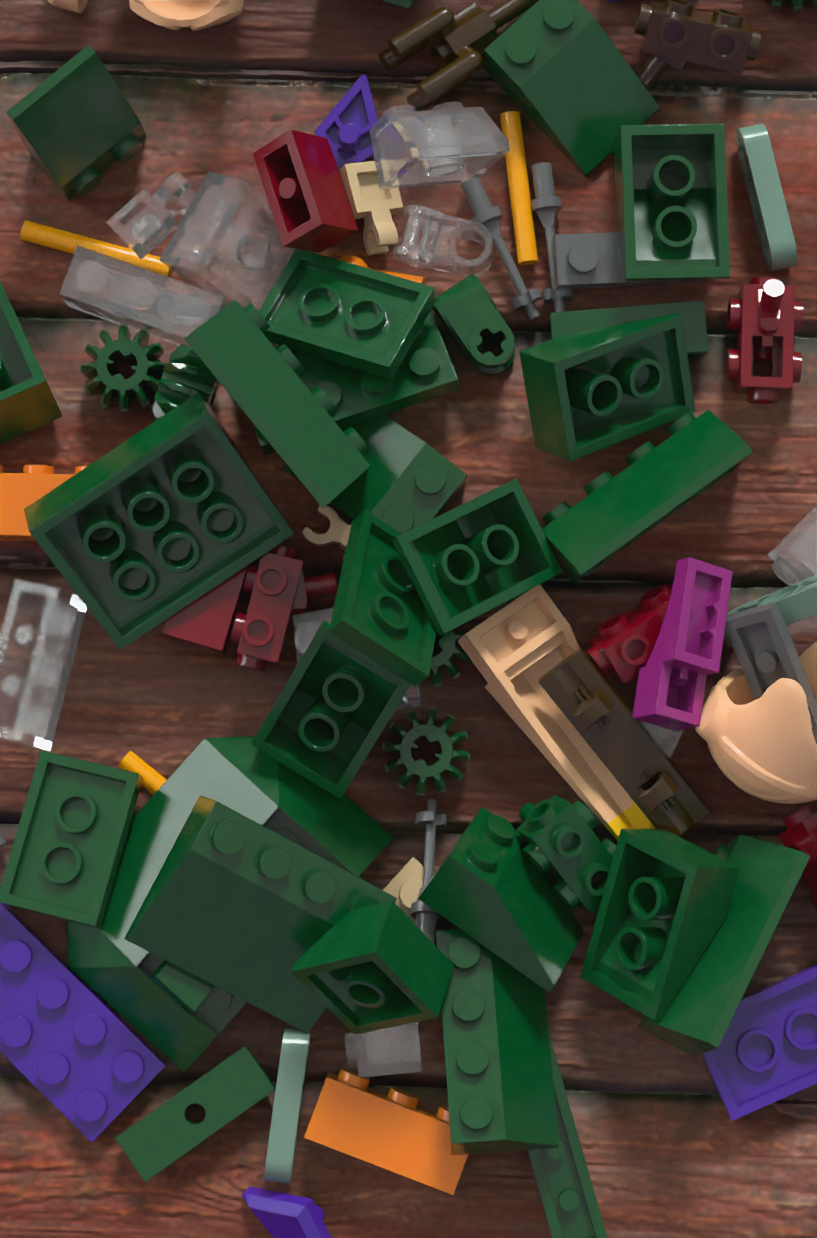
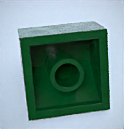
M391 900L350 910L294 962L291 972L356 1035L438 1018L454 965L411 921L403 910Z

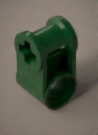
M471 273L436 297L437 300L432 307L433 311L446 331L454 340L456 339L479 372L486 375H499L506 372L512 366L515 359L514 335L497 311L489 293L475 274ZM489 339L493 344H498L502 341L501 355L495 357L490 351L482 355L484 352L483 341Z

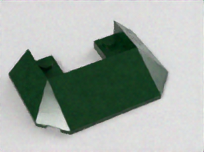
M256 735L204 738L132 818L101 929L66 921L68 968L184 1073L247 1002L215 986L195 1012H187L150 978L164 959L124 938L199 796L201 795L224 804L357 877L362 874L393 839L388 832L345 794H343L341 799L250 745Z

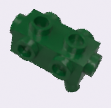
M554 795L550 799L543 800L536 805L533 803L525 804L519 811V818L524 823L516 829L528 844L523 849L524 854L539 871L545 873L548 870L557 881L552 887L554 893L570 910L574 911L577 907H580L592 915L596 910H599L616 845L607 838L602 842L592 831L598 825L597 819L578 800L572 805L568 801Z

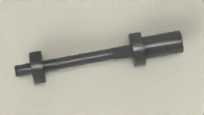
M548 162L537 163L531 166L535 199L531 201L532 213L538 214L545 230L552 289L548 288L542 291L543 302L554 303L555 313L565 312L564 300L569 301L574 298L573 289L570 287H560V289L555 290L551 239L555 235L557 213L562 209L561 197L555 195L552 164Z
M479 177L465 181L461 184V188L475 215L471 221L476 230L482 229L493 241L519 295L511 300L514 310L526 309L530 320L538 318L540 315L534 303L539 302L543 297L538 288L527 290L502 238L499 220L503 217L499 206L493 207Z
M429 799L427 800V810L416 814L415 826L417 828L425 826L426 829L423 887L420 888L416 902L411 904V917L416 919L415 925L435 944L437 919L442 918V915L418 898L434 875L436 831L446 828L447 815H437V800Z

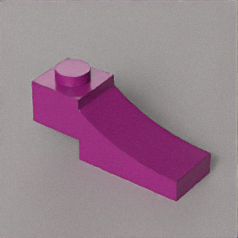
M691 557L677 561L671 596L659 636L646 666L639 668L632 719L673 731L700 726L707 675L719 673L733 571Z

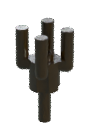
M504 0L487 12L481 9L475 2L456 14L447 7H441L389 40V48L378 54L380 62L387 71H391L428 47L430 56L441 70L419 83L417 91L407 96L409 106L414 113L419 114L468 82L471 75L482 67L484 50L498 38L497 29L530 9L539 0Z

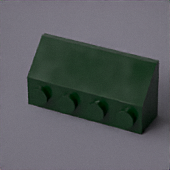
M234 300L184 339L316 501L324 508L370 467L364 456L371 450L352 426L343 432L330 415L338 409L318 385L309 391L297 374L304 367L289 348L283 344L276 350L263 333L270 328V325L250 302L242 308Z
M709 409L697 418L690 411L666 429L671 437L660 445L654 447L648 441L628 455L625 460L629 467L614 478L609 471H606L586 485L583 490L588 496L571 508L568 502L564 501L541 518L546 525L542 528V531L561 569L571 583L575 585L737 469L753 452L747 443Z
M741 834L730 841L728 845L723 843L718 845L713 854L740 867L726 918L661 1020H653L643 1015L638 1025L639 1028L693 1057L719 1047L807 865L810 856L806 853Z
M461 929L436 931V947L454 965L441 1006L451 1155L558 1148L545 989Z

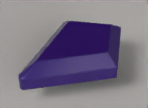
M361 75L314 131L316 136L328 138L338 171L344 164L366 162L385 150L366 75Z
M251 1186L242 1193V1197L249 1208L274 1238H331L323 1222L325 1219L324 1211L314 1204L312 1199Z

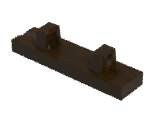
M581 647L539 678V684L656 829H665L680 836L688 828L710 814L709 806L639 720L632 719V710ZM660 772L658 781L650 789L645 791L641 789V785Z

